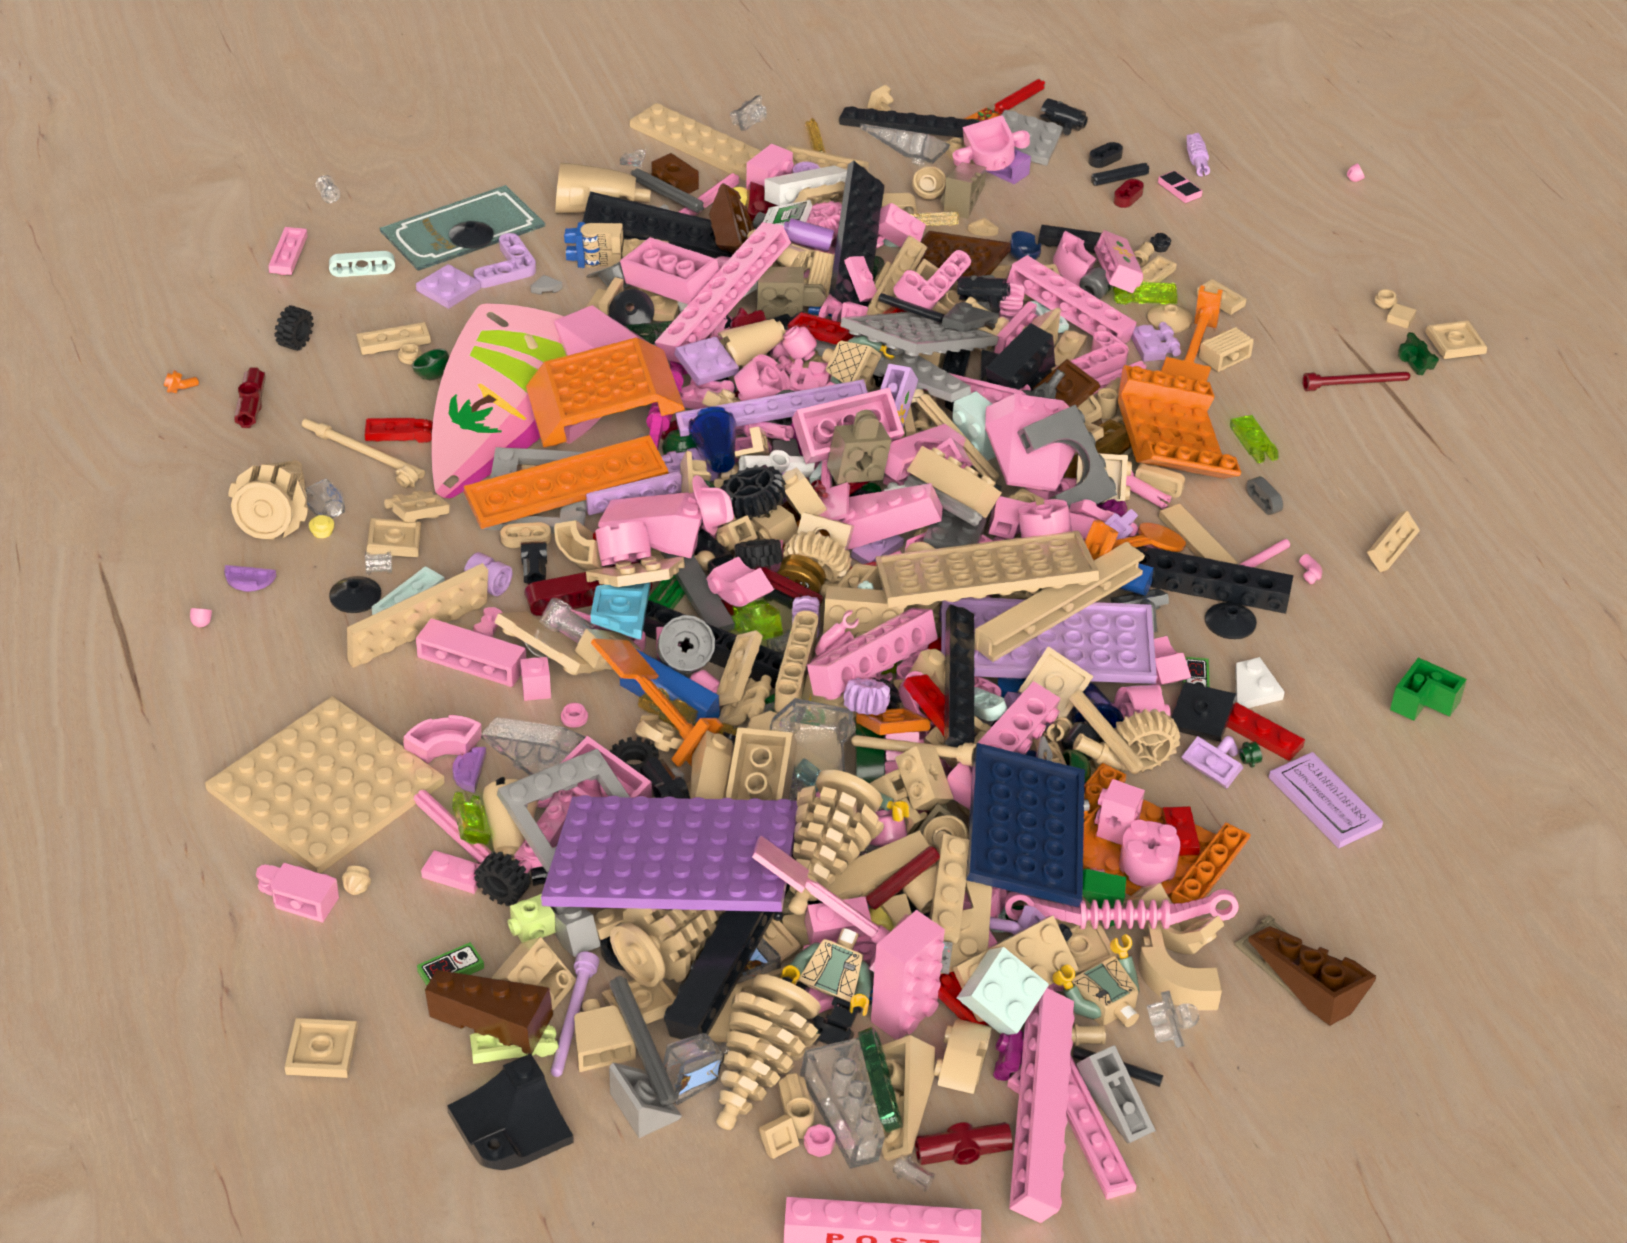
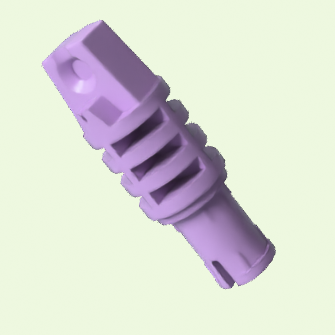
M1199 133L1187 135V151L1190 161L1196 167L1198 176H1203L1202 172L1206 176L1210 173L1207 163L1209 155L1206 145Z

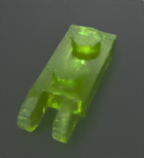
M1142 282L1139 287L1135 288L1133 293L1115 286L1113 287V292L1115 293L1114 301L1117 304L1127 305L1131 301L1141 304H1177L1178 296L1175 283Z
M1253 415L1232 418L1230 420V428L1248 454L1252 455L1257 463L1265 462L1264 452L1271 461L1279 458L1277 447L1270 441Z
M457 791L452 800V809L455 813L460 839L470 844L480 843L488 845L491 832L480 797L472 795L470 801L466 802L463 793Z

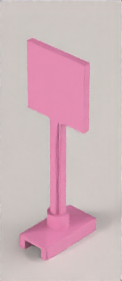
M828 459L822 460L821 482L826 488L828 498L825 499L822 496L819 498L827 510L819 516L838 521L849 517L850 485L846 482L832 487V475L827 468Z
M763 836L758 838L752 858L801 893L806 887L813 896L871 937L870 940L876 944L890 933L885 927L876 925L820 883L809 879V870L770 841ZM905 914L894 929L908 918L909 915ZM876 952L870 959L869 969L875 972Z

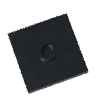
M1184 682L1171 718L1174 719L1179 732L1221 742L1236 702V693Z

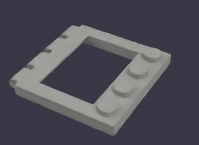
M496 447L491 478L516 472L518 464L542 465L584 452ZM586 500L562 506L560 518L526 516L487 527L484 530L501 531L508 524L541 522L549 525L551 533H555L556 523L574 520L585 526Z
M598 749L498 788L497 796L547 873L549 872L556 847H551L527 810L528 803L536 800H546L552 797L553 793L563 789L567 791L575 788L578 783L587 779L590 781L597 779L608 796L630 798Z

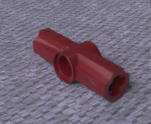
M250 367L248 371L244 372L242 384L238 387L239 398L234 420L242 428H251L256 423L258 411L262 409L261 398L266 376L265 372H262L257 367Z
M960 1122L950 1126L946 1132L918 1136L914 1145L916 1158L920 1165L954 1160L959 1165H967L977 1161L981 1155L1012 1150L1013 1142L1010 1126L1006 1122L973 1127L967 1122Z

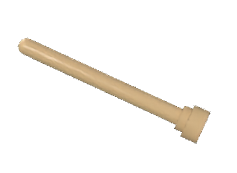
M855 735L851 739V743L857 747L906 752L915 746L936 747L938 756L956 758L962 765L973 766V752L977 745L974 743H964L958 747L859 735Z

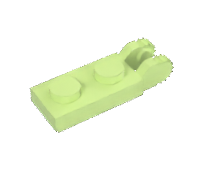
M547 1026L532 1055L537 1054L540 1057H545L556 1053L559 1046L557 1040H555L557 1034L553 1026ZM478 1033L470 1035L473 1064L520 1058L528 1055L522 1052L521 1047L516 1045L504 1046L499 1042V1039L487 1034L485 1036Z

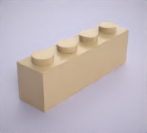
M922 446L907 472L927 484L931 483L934 488L972 508L986 518L1002 493L994 487L996 482L985 475L980 479L977 477L979 474L977 471L967 465L964 469L961 468L962 463L949 456L948 460L945 459L946 454L935 447L929 450Z
M919 830L862 855L851 864L847 862V869L841 875L835 874V881L827 889L842 900L866 897L929 845ZM935 862L933 865H931L928 869H926L925 871H927V870H929L930 868L936 866V862Z

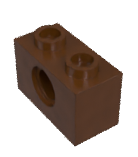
M667 154L651 162L652 176L688 194L699 189V171L674 154Z

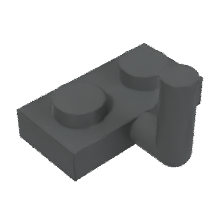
M1157 588L1149 590L1146 596L1132 593L1112 597L1111 603L1151 605L1153 632H1157L1156 610L1160 609V605L1169 604L1168 593Z

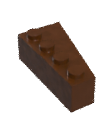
M436 970L425 988L431 1018L460 1029L464 1027L474 1029L475 1033L483 1036L487 1034L495 1037L504 1046L516 1045L521 1047L522 1052L525 1054H532L553 1017L549 987Z

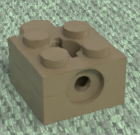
M769 267L758 279L757 311L762 310L767 320L784 314L793 317L795 314L803 311V306L821 307L826 301V291L822 284H804V267Z
M862 410L856 414L854 424L840 425L834 428L827 468L837 484L883 480L892 440L873 411Z

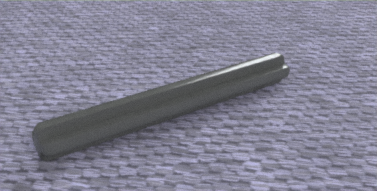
M639 168L631 171L632 176L636 177V182L696 213L704 210V202Z
M617 976L610 981V988L658 1101L664 1106H669L671 1103L676 1102L677 1095L627 979Z

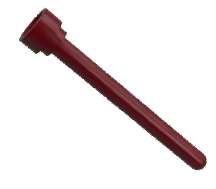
M1311 372L1304 373L1302 385L1305 391H1316L1317 388L1328 385L1408 381L1411 375L1409 372H1390L1321 377L1319 374Z

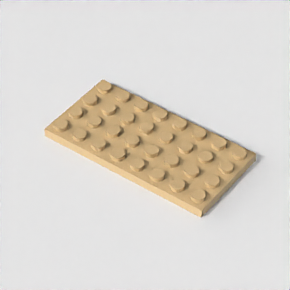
M1079 531L875 557L888 608L893 607L896 609L906 608L908 605L913 604L931 605L936 601L944 600L956 602L961 598L967 597L979 599L990 594L1009 595L1013 591L1021 590L1034 592L1044 587L1062 588L1067 584L1087 585L1092 581L1099 580V571Z

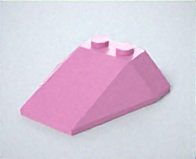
M593 305L557 319L554 322L566 356L635 337L646 341Z
M1013 394L986 407L985 430L1007 485L1056 492L1076 451L1069 445L1053 443L1027 454L1017 432L1030 424L1069 408L1063 400Z
M677 493L611 500L598 523V527L610 526L611 528L618 526L620 523L643 521V523L646 522L650 547L667 554L692 558L697 547L699 528L701 523L704 522L695 493Z

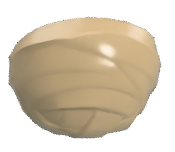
M923 167L913 176V189L923 199L938 198L945 190L946 176L939 168Z
M950 815L932 819L923 831V837L928 845L933 846L938 853L943 833L964 839L969 837L967 827L962 820Z

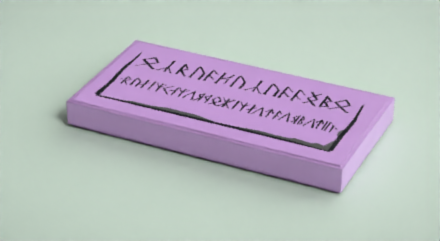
M1313 752L1270 771L1269 779L1338 849L1382 828L1383 821Z

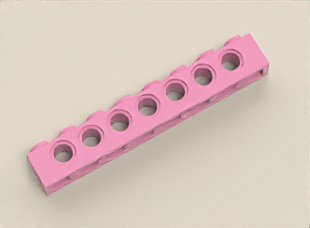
M762 222L655 341V344L664 350L667 360L680 363L674 355L676 347L705 340L789 246L791 242L783 225Z

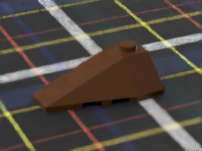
M1271 926L1249 936L1248 941L1302 1004L1329 1026L1350 1016L1376 981V975L1356 961L1344 957L1343 960L1328 955L1329 950L1322 947L1316 950L1302 944V939Z

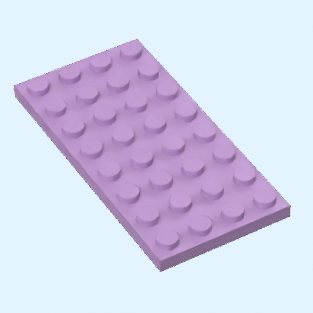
M967 597L961 598L956 602L942 601L941 652L945 656L946 611L950 604L966 608L974 613L975 639L976 628L1026 599H976ZM1095 602L994 662L974 649V676L1027 679L1047 647H1050L1093 676L1091 681L1156 684L1157 674L1152 607L1148 604Z

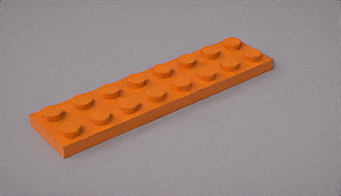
M647 435L465 485L464 494L480 528L484 529L586 500L587 493L668 474V469L651 436Z

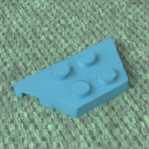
M651 582L622 587L611 585L596 586L591 610V623L636 639H642Z

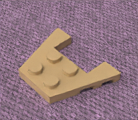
M966 881V891L972 909L962 911L960 935L957 943L952 945L949 972H953V966L988 948L992 886ZM906 894L893 896L881 905V909L887 913L894 927L905 914L911 915Z

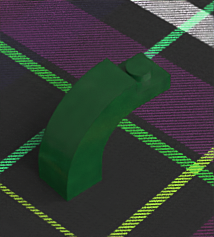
M855 720L853 736L884 738V735H879L856 723ZM855 746V776L868 783L884 776V750Z

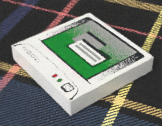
M807 200L770 207L763 222L783 225V227L785 221L790 222L791 218L806 222L812 209L811 201Z

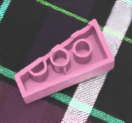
M929 483L849 497V517L838 521L854 525L848 548L850 550L942 521L943 506L932 484Z

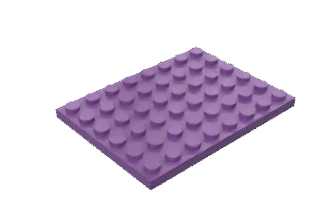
M588 795L572 797L542 891V906L782 912L787 882L756 861L752 856L758 838L763 836L792 857L795 840L794 829L797 824L795 820L798 808L797 801H790L788 799L761 800L758 798L733 800L731 798L704 799L701 797L692 799L674 797L647 798L644 796L635 798L618 796L590 797Z

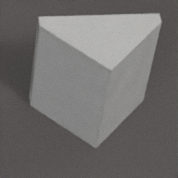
M617 1063L610 1065V1094L639 1138L674 1123L682 1117L674 1103H671L669 1106L659 1103L646 1070Z

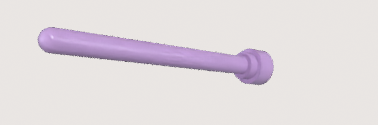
M580 952L575 959L574 969L577 978L559 1038V1048L556 1050L551 1067V1074L554 1077H559L563 1073L575 1030L574 1015L580 1012L588 979L596 974L600 960L591 952Z

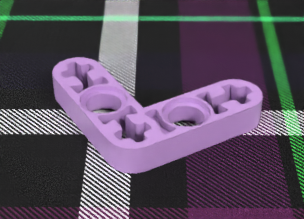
M505 233L499 238L500 250L507 261L474 270V278L480 281L481 288L531 277L536 273L535 259L519 236L514 233Z

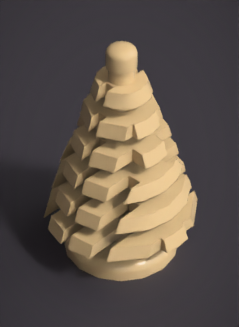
M297 460L262 464L261 467L252 466L237 477V481L231 483L228 496L232 497L231 508L236 523L245 533L255 538L275 540L283 532L284 538L297 530L301 521L305 522L308 505L306 504L307 494L302 464Z
M829 769L821 771L816 780V787L820 793V798L816 797L815 786L802 788L801 792L798 791L797 793L798 808L795 817L797 824L794 829L796 843L794 842L793 857L809 870L808 878L820 883L826 889L835 881V874L841 875L847 869L848 865L845 861L851 864L858 857L859 853L867 848L871 840L875 839L884 829L883 822H880L879 817L875 814L883 801L881 794L871 784L855 775ZM790 885V890L795 896L792 897L788 908L796 915H803L808 906L807 902L816 901L818 898L813 896L806 887L801 893Z
M627 908L623 911V923L617 924L610 931V942L620 964L638 983L647 987H655L663 978L668 980L674 979L678 983L683 981L689 973L688 971L691 969L693 961L698 958L703 950L707 937L714 932L715 924H717L720 914L726 910Z
M757 974L752 982V988L758 997L750 993L740 992V994H735L732 999L731 1008H734V1010L729 1015L728 1023L732 1031L726 1033V1046L731 1051L725 1054L723 1063L733 1072L724 1070L721 1075V1082L725 1087H729L731 1092L726 1090L720 1091L719 1102L724 1104L725 1107L716 1120V1123L722 1129L732 1130L737 1121L738 1114L746 1115L753 1108V1105L746 1102V1099L762 1101L767 1092L761 1086L771 1088L781 1078L778 1074L788 1073L795 1066L791 1065L793 1063L792 1060H799L808 1051L804 1048L811 1047L820 1036V1034H816L818 1030L811 1023H806V1019H812L818 1015L821 1009L820 1003L802 988L778 977Z

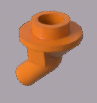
M174 370L173 374H167L164 387L168 388L167 393H177L178 389L198 386L199 381L197 377L181 380L182 374Z

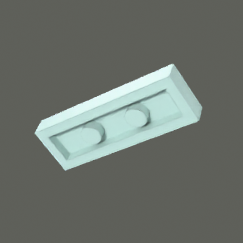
M425 566L373 605L372 615L444 582L445 578Z

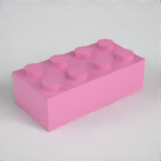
M651 237L620 260L627 284L685 304H689L719 271L717 259Z
M890 388L797 410L792 417V422L805 464L828 459L835 426L854 424L856 414L862 410L874 412L890 436L891 442L899 440L903 436L904 431Z
M917 910L876 945L871 1022L895 1040L903 1038L906 1034L913 1033L919 1022L926 1016H932L939 1005L937 1000L938 990L941 985L939 981L942 969V951L945 946L943 943L945 929Z

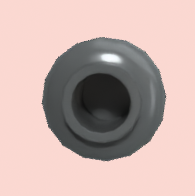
M1099 267L1089 270L1079 283L1080 288L1098 299L1103 298L1112 288V285L1107 281L1106 270Z

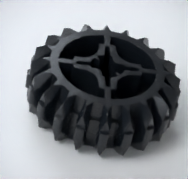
M766 464L761 467L755 465L752 468L746 467L742 471L738 470L737 474L730 475V479L723 481L724 485L720 487L730 496L733 513L736 518L748 515L751 520L753 517L760 518L763 514L769 515V511L777 510V505L783 504V499L787 497L784 486L786 483L779 470H775L774 466L767 467Z

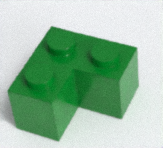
M1418 657L1396 686L1390 710L1415 721L1425 706L1450 717L1461 702L1467 679Z

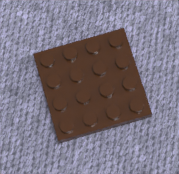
M928 231L920 241L927 246V249L919 264L923 259H926L937 268H940L956 250L967 253L971 259L969 267L962 276L991 275L1011 251V243Z

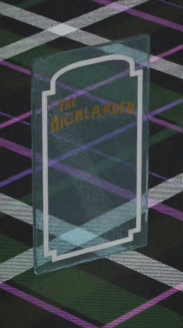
M505 185L381 227L380 232L417 271L497 244L499 243L500 236L505 233H514L520 236L545 227V222ZM479 221L488 224L493 229L494 237L490 243L483 247L462 248L451 242L449 232L459 223Z

